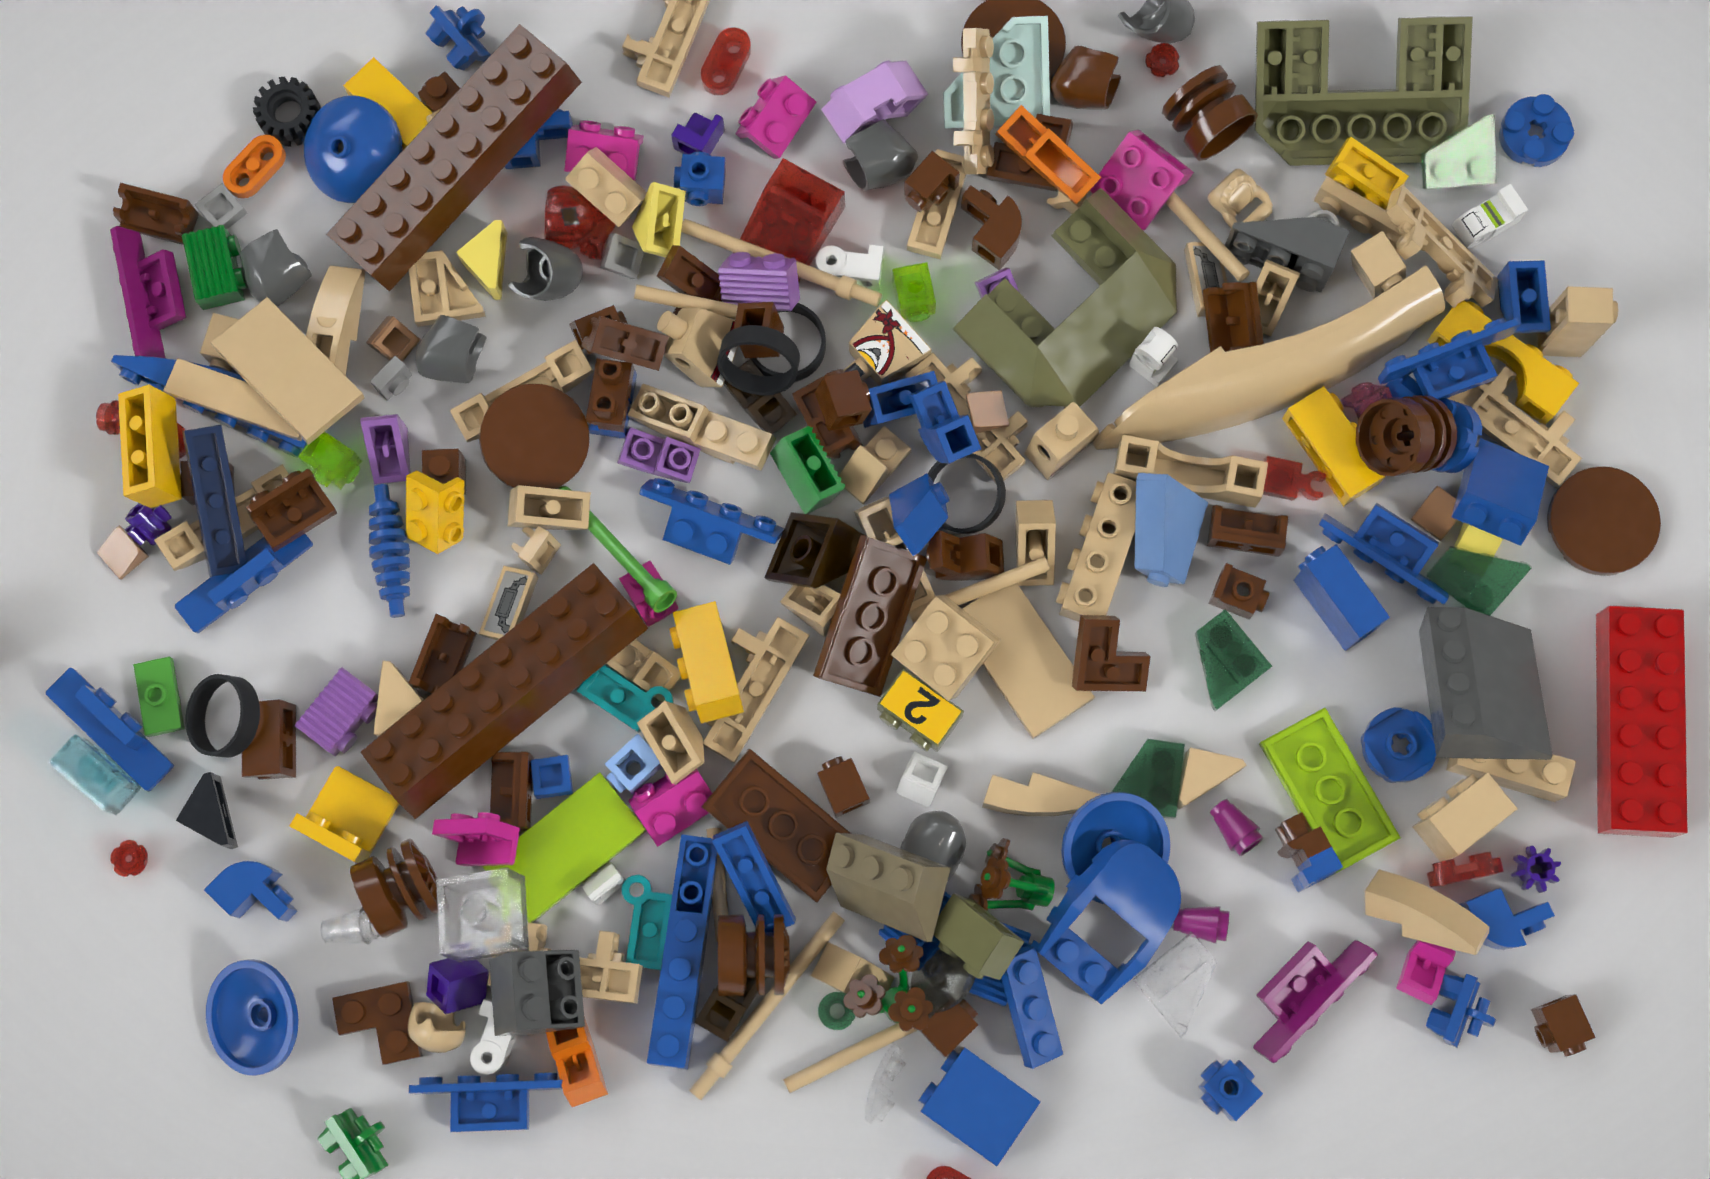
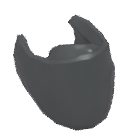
M1146 0L1135 15L1129 17L1125 12H1120L1118 15L1124 26L1137 35L1154 42L1166 44L1184 40L1191 34L1195 22L1194 9L1188 0Z
M882 119L846 140L848 149L855 156L844 159L843 164L858 187L862 190H871L893 185L908 177L915 166L918 154L900 133Z
M278 229L270 231L249 243L240 253L245 281L251 295L259 302L268 297L276 306H279L295 294L312 276L306 262L299 255L292 253L288 249Z
M537 237L524 238L519 242V247L522 250L527 249V276L522 283L514 281L508 283L507 286L515 293L530 299L548 301L564 298L579 286L583 276V266L578 255L571 249L554 241Z
M440 315L429 331L422 337L416 349L415 361L418 373L423 377L439 381L470 383L476 372V363L487 337L478 333L479 328L449 316Z
M929 811L915 818L910 824L900 849L950 867L949 881L963 858L966 838L961 824L953 815L944 811Z

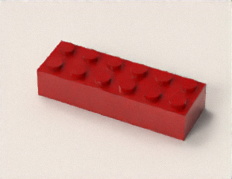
M1608 606L1596 614L1598 834L1677 837L1688 833L1684 610Z

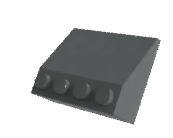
M1427 607L1419 630L1436 758L1551 760L1553 755L1531 629L1465 607Z

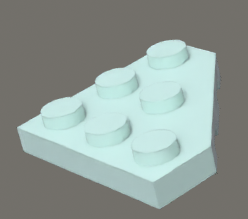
M1048 16L1012 17L992 38L994 50L990 58V73L993 75L994 88L990 94V109L994 114V126H1002L1020 105L1035 118L1037 114L1050 116ZM963 73L943 92L944 129L964 128Z

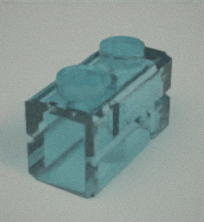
M76 734L65 743L49 762L103 811L114 815L120 813L141 789V786L104 753L99 752V749L94 744Z

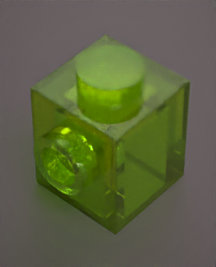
M928 262L893 268L892 283L899 314L905 320L909 319L910 322L924 321L930 315L935 314L936 300Z
M323 432L309 445L307 444L298 456L312 470L318 483L326 488L332 483L340 490L346 483L350 484L357 477L360 471L359 465L362 462L353 450L327 432Z

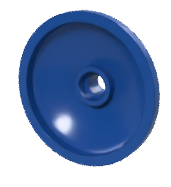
M343 96L325 104L311 120L304 140V159L312 181L324 194L345 203H355L403 151L401 134L392 115L374 100L360 96ZM343 142L344 149L341 153H339V143Z
M1109 792L1090 799L1075 812L1063 835L1061 848L1062 862L1069 880L1075 874L1080 876L1092 865L1091 859L1103 849L1102 843L1108 837H1110L1111 843L1125 839L1141 842L1167 863L1169 861L1170 835L1164 818L1150 802L1131 793ZM1096 896L1092 899L1095 902L1104 904Z
M255 959L234 962L217 975L208 994L206 1024L212 1045L219 1057L230 1068L241 1074L262 1075L280 1067L292 1052L298 1033V1008L294 994L283 975L270 964Z

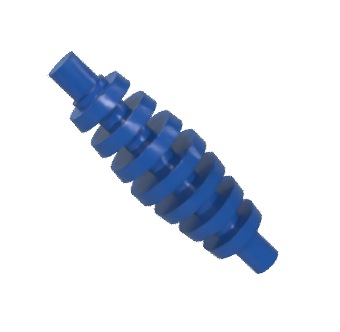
M379 484L374 486L375 502L369 506V515L376 516L369 520V529L373 530L369 534V544L374 545L369 548V557L377 559L371 565L374 572L381 573L375 576L376 584L385 587L379 590L380 599L386 600L389 603L390 617L398 618L405 616L403 600L410 596V587L402 585L410 581V572L402 571L410 567V558L405 557V555L410 553L408 543L403 542L407 539L406 531L400 528L404 525L402 517L400 515H393L400 512L397 502L390 500L388 484Z

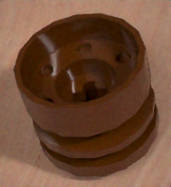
M1221 65L1210 67L1191 78L1168 99L1162 109V114L1168 121H1173L1172 127L1175 131L1183 132L1190 129L1186 133L1183 142L1198 161L1207 160L1228 148L1250 129L1258 117L1257 112L1243 94L1231 97L1236 85L1231 79H1227L1228 74Z
M1427 395L1387 398L1370 404L1361 414L1356 427V446L1360 458L1370 470L1382 476L1394 477L1410 473L1427 472L1439 468L1451 457L1457 441V427L1453 414L1444 402Z
M410 838L401 842L400 847L403 858L396 848L390 847L387 849L386 854L389 867L386 869L375 856L350 866L351 879L361 905L373 927L382 938H387L408 927L405 911L408 908L420 921L427 918L424 902L433 914L444 910L440 894V884L434 869L427 857L423 855L415 842Z
M758 914L755 932H747L743 915H718V996H744L747 978H755L759 995H765V978H774V995H784V987L790 974V940L784 924V915L774 914V932H765L764 914Z

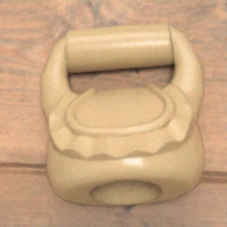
M1241 169L1233 170L1208 195L1211 206L1222 214L1224 221L1231 229L1234 223H1238L1235 218L1236 214H1239L1255 197L1259 198L1262 204L1243 222L1264 221L1272 214L1273 204L1268 193L1256 185L1253 178Z

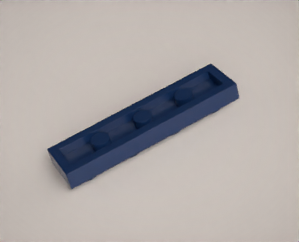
M222 425L184 430L182 434L209 576L234 573L247 563Z

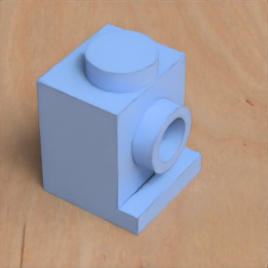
M639 734L635 735L605 763L611 771L606 776L607 779L620 793L627 788L632 795L659 770L663 769L652 748ZM633 762H637L641 766L639 773L636 775H630L627 772L628 766Z

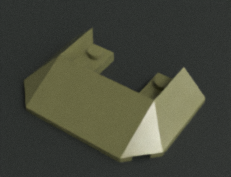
M1427 16L1398 18L1396 89L1328 91L1329 20L1257 22L1255 111L1258 117L1255 121V131L1290 166L1331 165L1342 145L1349 137H1353L1389 163L1432 162L1442 152L1441 150L1468 126L1473 17Z
M1102 188L1085 199L1079 209L1051 235L1100 285L1057 328L1054 329L1006 278L988 295L985 294L953 328L960 338L1028 407L1064 406L1066 408L1072 402H1075L1080 407L1132 357L1135 349L1144 341L1154 327H1163L1177 313L1176 264Z

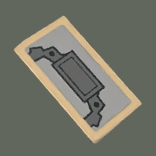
M1189 242L1185 246L1184 253L1197 317L1206 316L1203 289L1223 287L1222 283L1228 282L1224 265L1202 242Z
M503 566L479 635L498 641L524 619L538 581L536 573Z

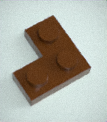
M1037 114L1036 119L1044 127L1053 131L1068 146L1073 128L1072 120ZM994 143V163L988 168L987 172L989 180L1057 192V189L1037 173L1005 143Z
M672 245L656 277L679 293L722 302L719 274L683 247ZM676 307L673 313L677 315L682 308Z
M1080 615L1072 687L1076 691L1146 692L1151 656L1146 652L1116 651L1120 619L1116 616Z
M408 981L332 998L338 1035L343 1036L376 1028L382 1065L423 1057L421 1047L412 1041L408 1035V1021L414 1006Z

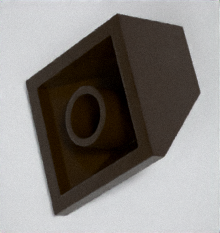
M791 512L764 578L772 582L816 589L848 573L859 538L864 534L838 518Z

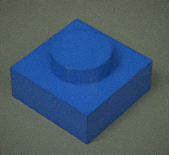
M568 755L531 760L533 790L536 799L573 794L570 758Z

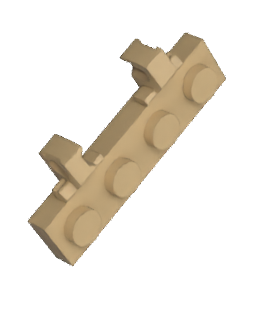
M663 0L667 9L655 37L650 36L648 42L644 40L635 41L627 34L622 46L623 55L636 60V66L641 68L636 80L637 86L670 98L710 0Z
M963 28V57H953V72L963 73L964 131H954V146H964V174H987L988 168L994 163V149L990 145V131L994 126V114L990 109V94L994 88L993 75L990 73V58L993 55L994 45L989 29Z
M1403 184L1393 190L1386 213L1402 234L1396 241V252L1406 260L1420 250L1426 251L1437 262L1439 269L1451 281L1445 289L1444 299L1453 308L1466 298H1473L1481 307L1492 302L1498 279Z
M932 352L905 374V377L909 378L935 371L937 382H946L958 414L968 415L970 418L966 394L971 392V389L967 385L982 373L981 366L973 357L957 369L953 363L945 367ZM1019 411L1008 419V427L976 433L981 450L973 454L979 455L994 464L1001 473L1003 480H1006L1026 462L1015 448L1020 443L1016 436L1028 426V421ZM975 459L996 484L990 469L984 463Z
M1507 366L1500 371L1494 381L1447 398L1471 406L1480 417L1482 431L1502 447L1548 465L1546 481L1555 488L1562 484L1582 459L1566 446L1570 440L1563 436L1576 419L1563 411L1548 428L1543 423L1537 424L1508 401L1509 397L1503 391L1517 374Z
M779 617L775 620L768 634L759 631L757 636L754 637L738 628L731 640V644L741 646L749 654L746 659L749 666L737 684L744 712L705 722L712 727L703 741L705 747L735 764L807 642L809 634Z
M527 922L524 942L517 941L515 950L493 947L492 958L513 951H550L551 949L544 948L546 945L547 926ZM599 931L596 954L589 953L588 958L579 957L583 998L638 1003L643 966L624 962V954L618 953L619 934ZM490 972L488 978V986H491Z

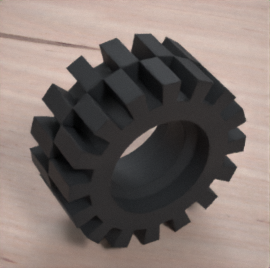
M284 76L279 77L280 84L276 85L272 79L267 82L270 89L266 90L262 86L258 90L262 97L255 96L254 103L257 106L253 107L255 119L265 135L274 136L279 141H282L284 146L291 147V141L293 140L297 146L303 144L301 138L306 135L311 120L321 109L320 103L312 89L305 82L299 83L298 79L291 77L290 82H288ZM288 101H295L300 104V114L294 120L283 123L276 119L275 112L281 104Z

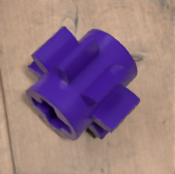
M138 503L125 517V520L130 524L125 530L139 546L145 541L153 546L156 545L154 539L172 529L171 525L167 523L172 516L162 505L149 508Z
M1532 845L1526 847L1527 857L1522 855L1513 857L1518 866L1517 871L1513 872L1511 876L1520 878L1523 882L1521 887L1523 891L1535 885L1536 890L1542 893L1547 891L1545 881L1553 884L1560 881L1554 874L1556 867H1559L1561 862H1554L1549 856L1551 853L1550 848L1544 849L1537 854L1536 848ZM1540 865L1542 872L1532 874L1530 866Z

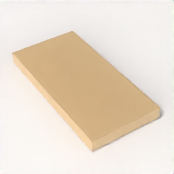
M268 297L211 341L213 348L308 445L365 399L363 393Z
M1017 583L979 597L962 608L1001 639L982 665L1032 739L1094 700L1095 696L1091 691H1076L1072 687L1073 664Z

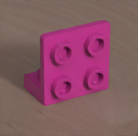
M1141 130L1128 132L1098 174L1101 178L1089 191L1095 193L1102 188L1144 231L1175 189L1180 185L1186 184L1194 172Z

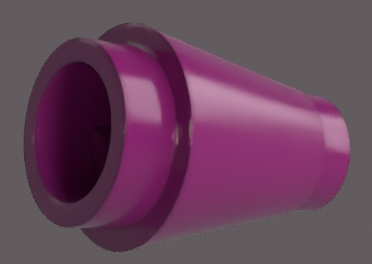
M1224 799L1210 811L1231 851L1235 850L1239 856L1248 853L1263 840V836L1259 833L1260 827L1231 804L1228 799Z
M1221 906L1179 909L1174 920L1173 931H1180L1181 933L1217 944V940L1227 941L1230 911L1221 910Z

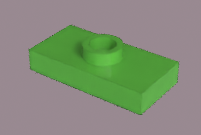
M169 656L133 664L145 736L152 737L184 730L173 658Z

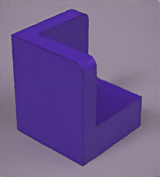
M693 113L685 127L677 124L671 134L674 149L683 154H692L693 152L711 154L725 131L723 117L716 114L713 120H710L698 113Z
M469 953L429 963L426 996L445 1014L480 1005L483 999H486L489 971Z

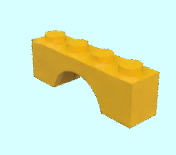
M1463 300L1455 308H1451L1427 342L1430 344L1438 342L1439 346L1451 342V338L1464 331L1471 330L1474 334L1484 330V326L1492 322V320L1484 315L1483 310L1477 304ZM1513 334L1510 337L1484 346L1488 356L1500 360L1517 374L1515 376L1517 384L1515 405L1539 423L1546 425L1556 415L1579 384V382L1573 379L1570 371L1560 365L1552 364L1543 357L1542 352L1537 347L1531 344H1524Z

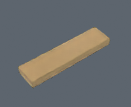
M177 358L163 390L168 395L302 441V438L247 382Z

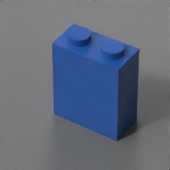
M1480 438L1476 447H1480L1477 456L1464 469L1451 517L1521 546L1537 521L1549 466Z
M1337 544L1327 551L1323 546L1317 548L1304 558L1305 561L1298 566L1301 571L1293 581L1344 651H1347L1375 632L1390 618Z
M965 1047L960 1053L953 1050L940 1068L946 1072L940 1083L936 1085L931 1081L918 1100L924 1104L920 1112L995 1166H998L1041 1101Z

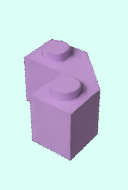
M888 60L880 63L875 69L847 85L838 87L831 93V100L821 110L841 141L846 143L848 138L882 119L907 117L926 98L928 93L907 61L890 62Z

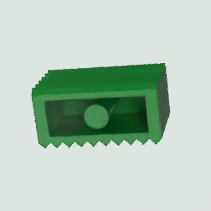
M224 225L212 226L210 229L205 228L204 230H197L189 234L184 233L182 239L194 298L201 309L207 310L244 301L243 289L248 288V285L245 281L243 268H238L236 256H240L241 248L235 234L231 235Z
M806 426L783 437L770 452L771 457L804 514H809L830 504L845 488V484L841 483L842 478L837 476L838 471L833 470L834 465L830 464L831 459L826 457L827 452L823 451L824 446L819 445L820 440L815 438L816 433L812 432L813 427Z

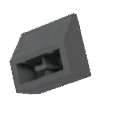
M579 950L513 951L489 959L495 1036L529 1035L585 1027Z

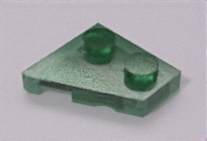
M1495 114L1484 115L1477 122L1463 130H1459L1449 136L1447 140L1421 153L1423 189L1497 184Z
M1450 546L1427 572L1426 576L1466 608L1491 616L1532 567L1527 562H1516L1498 558L1495 555L1480 554Z
M1226 609L1195 633L1211 707L1215 712L1272 667Z
M1147 739L1112 792H1126L1137 795L1150 802L1161 813L1163 818L1175 819L1185 744Z

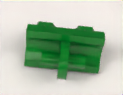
M349 1108L338 1115L331 1116L324 1122L327 1128L320 1134L318 1141L328 1153L335 1152L341 1148L348 1158L338 1166L339 1173L343 1179H366L388 1166L380 1152L384 1146L377 1136L385 1129L381 1121L370 1126L364 1115L357 1117L352 1108Z

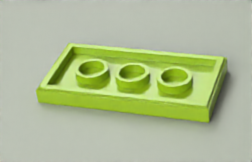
M1326 708L1311 714L1259 743L1298 813L1302 812L1312 830L1321 826L1343 866L1336 873L1401 838Z
M599 772L519 836L513 865L482 867L526 923H534L647 830Z

